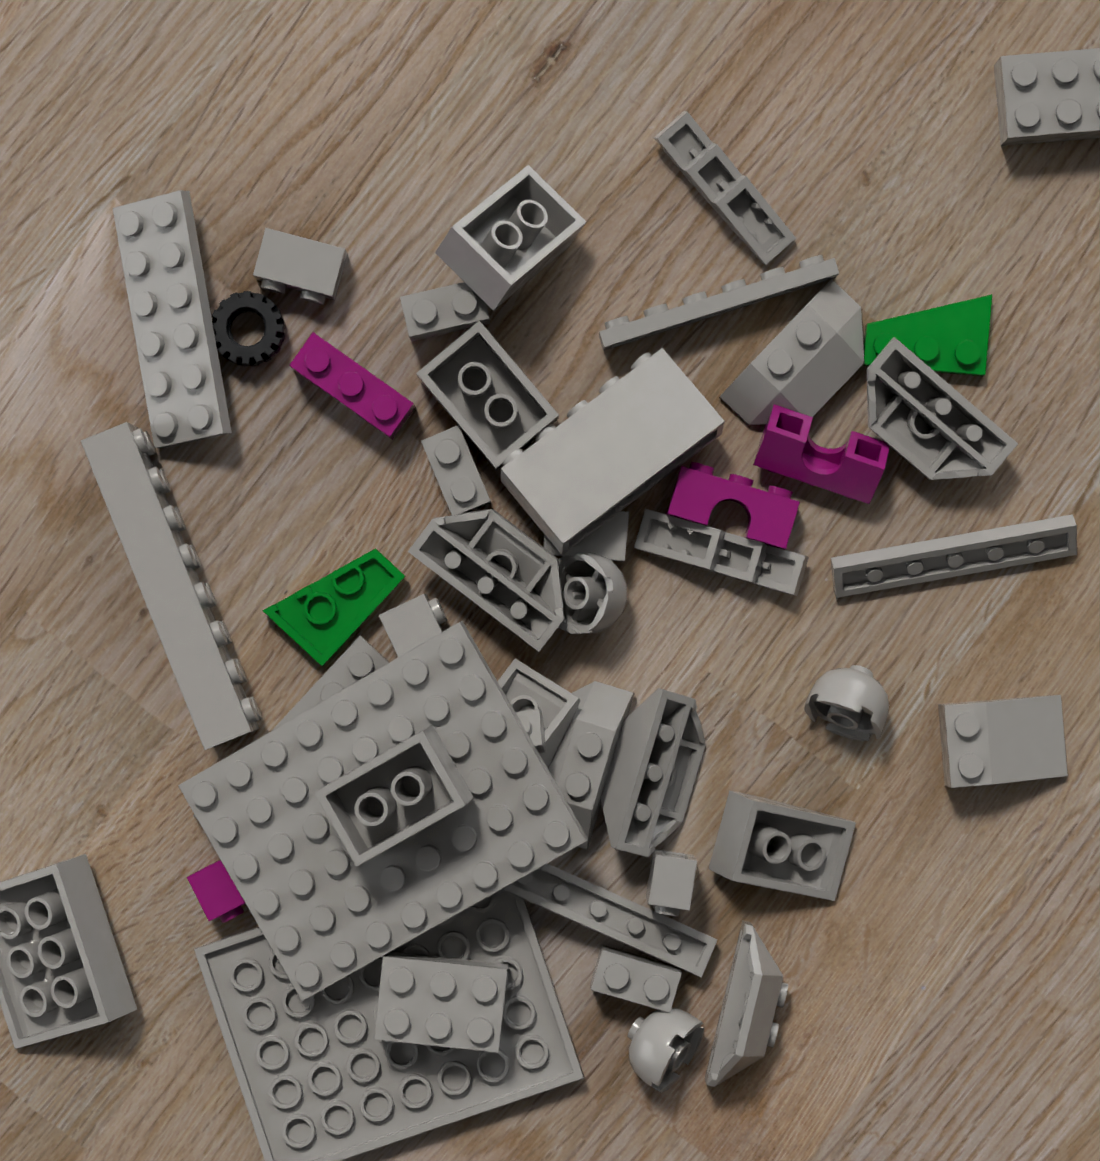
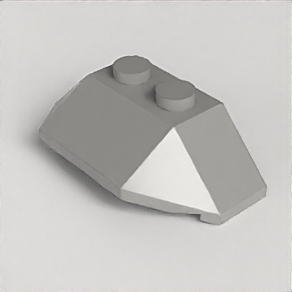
M831 279L747 366L719 398L748 425L766 424L774 404L813 417L864 364L861 306Z
M895 337L890 340L867 368L868 428L929 480L991 476L1018 445L1015 440Z
M494 509L433 518L408 550L411 555L538 652L565 619L558 558Z
M597 681L572 692V694L579 697L580 703L548 767L549 772L588 837L586 842L577 846L588 849L601 807L603 788L623 721L628 717L634 696L633 692Z
M658 688L623 721L601 795V804L612 848L649 857L655 851V847L666 840L683 822L706 745L701 722L696 712L697 705L694 698Z
M742 920L704 1078L706 1085L712 1087L719 1085L763 1058L767 1046L774 1047L779 1024L773 1022L776 1006L783 1008L788 991V983L782 982L783 974L751 922Z

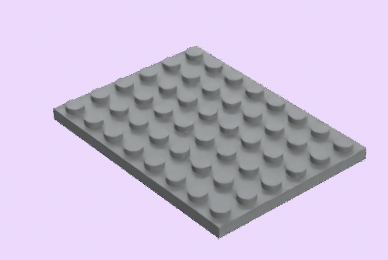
M463 621L446 629L178 785L302 1001L588 840ZM433 725L474 799L464 807L356 867L314 792Z
M502 889L391 951L508 964L499 1053L374 1040L383 956L302 1001L260 927L194 949L265 1161H341L584 1078L525 900Z

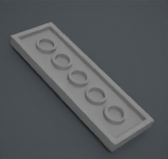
M179 190L113 208L154 448H166L232 433L190 191Z

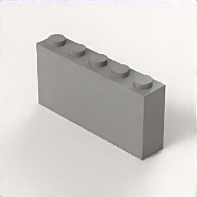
M663 348L653 355L648 352L639 357L632 364L631 372L621 379L618 376L611 378L600 388V395L589 403L583 400L576 404L568 412V419L557 427L554 424L547 426L535 437L536 443L525 451L521 448L515 450L502 463L501 482L561 555L565 554L722 435L725 423L723 418Z

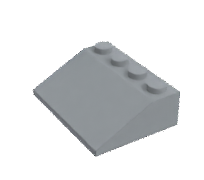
M86 854L0 882V1005L15 1049L105 1024L137 1010Z

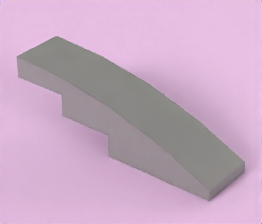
M683 111L653 137L705 200L764 265H767L796 239L747 176L739 172L718 144L713 143L687 111Z
M645 509L634 548L794 596H798L809 557L649 509Z

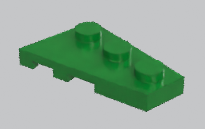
M992 294L866 324L863 346L864 364L862 366H870L890 340L895 337L934 372L985 376Z
M375 548L262 611L321 666H324L406 576Z

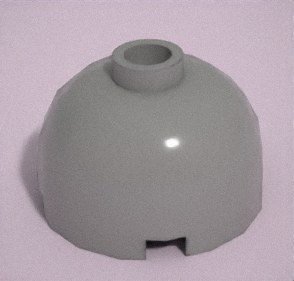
M592 552L575 553V557L563 556L558 559L565 617L559 628L570 634L601 632L612 626L623 613L627 602V584L620 569L612 560Z
M852 665L850 668L830 670L817 679L810 690L804 711L814 722H816L818 716L831 722L827 724L826 729L832 733L850 739L869 741L871 734H875L876 739L881 737L887 720L889 701L887 693L880 682L873 678V673L869 669Z
M672 1008L670 1013L656 1010L647 1016L646 1019L638 1017L627 1035L632 1040L629 1047V1061L634 1072L660 1093L667 1091L680 1077L675 1071L683 1062L688 1065L692 1060L704 1034L705 1028L701 1026L704 1023L678 1008Z

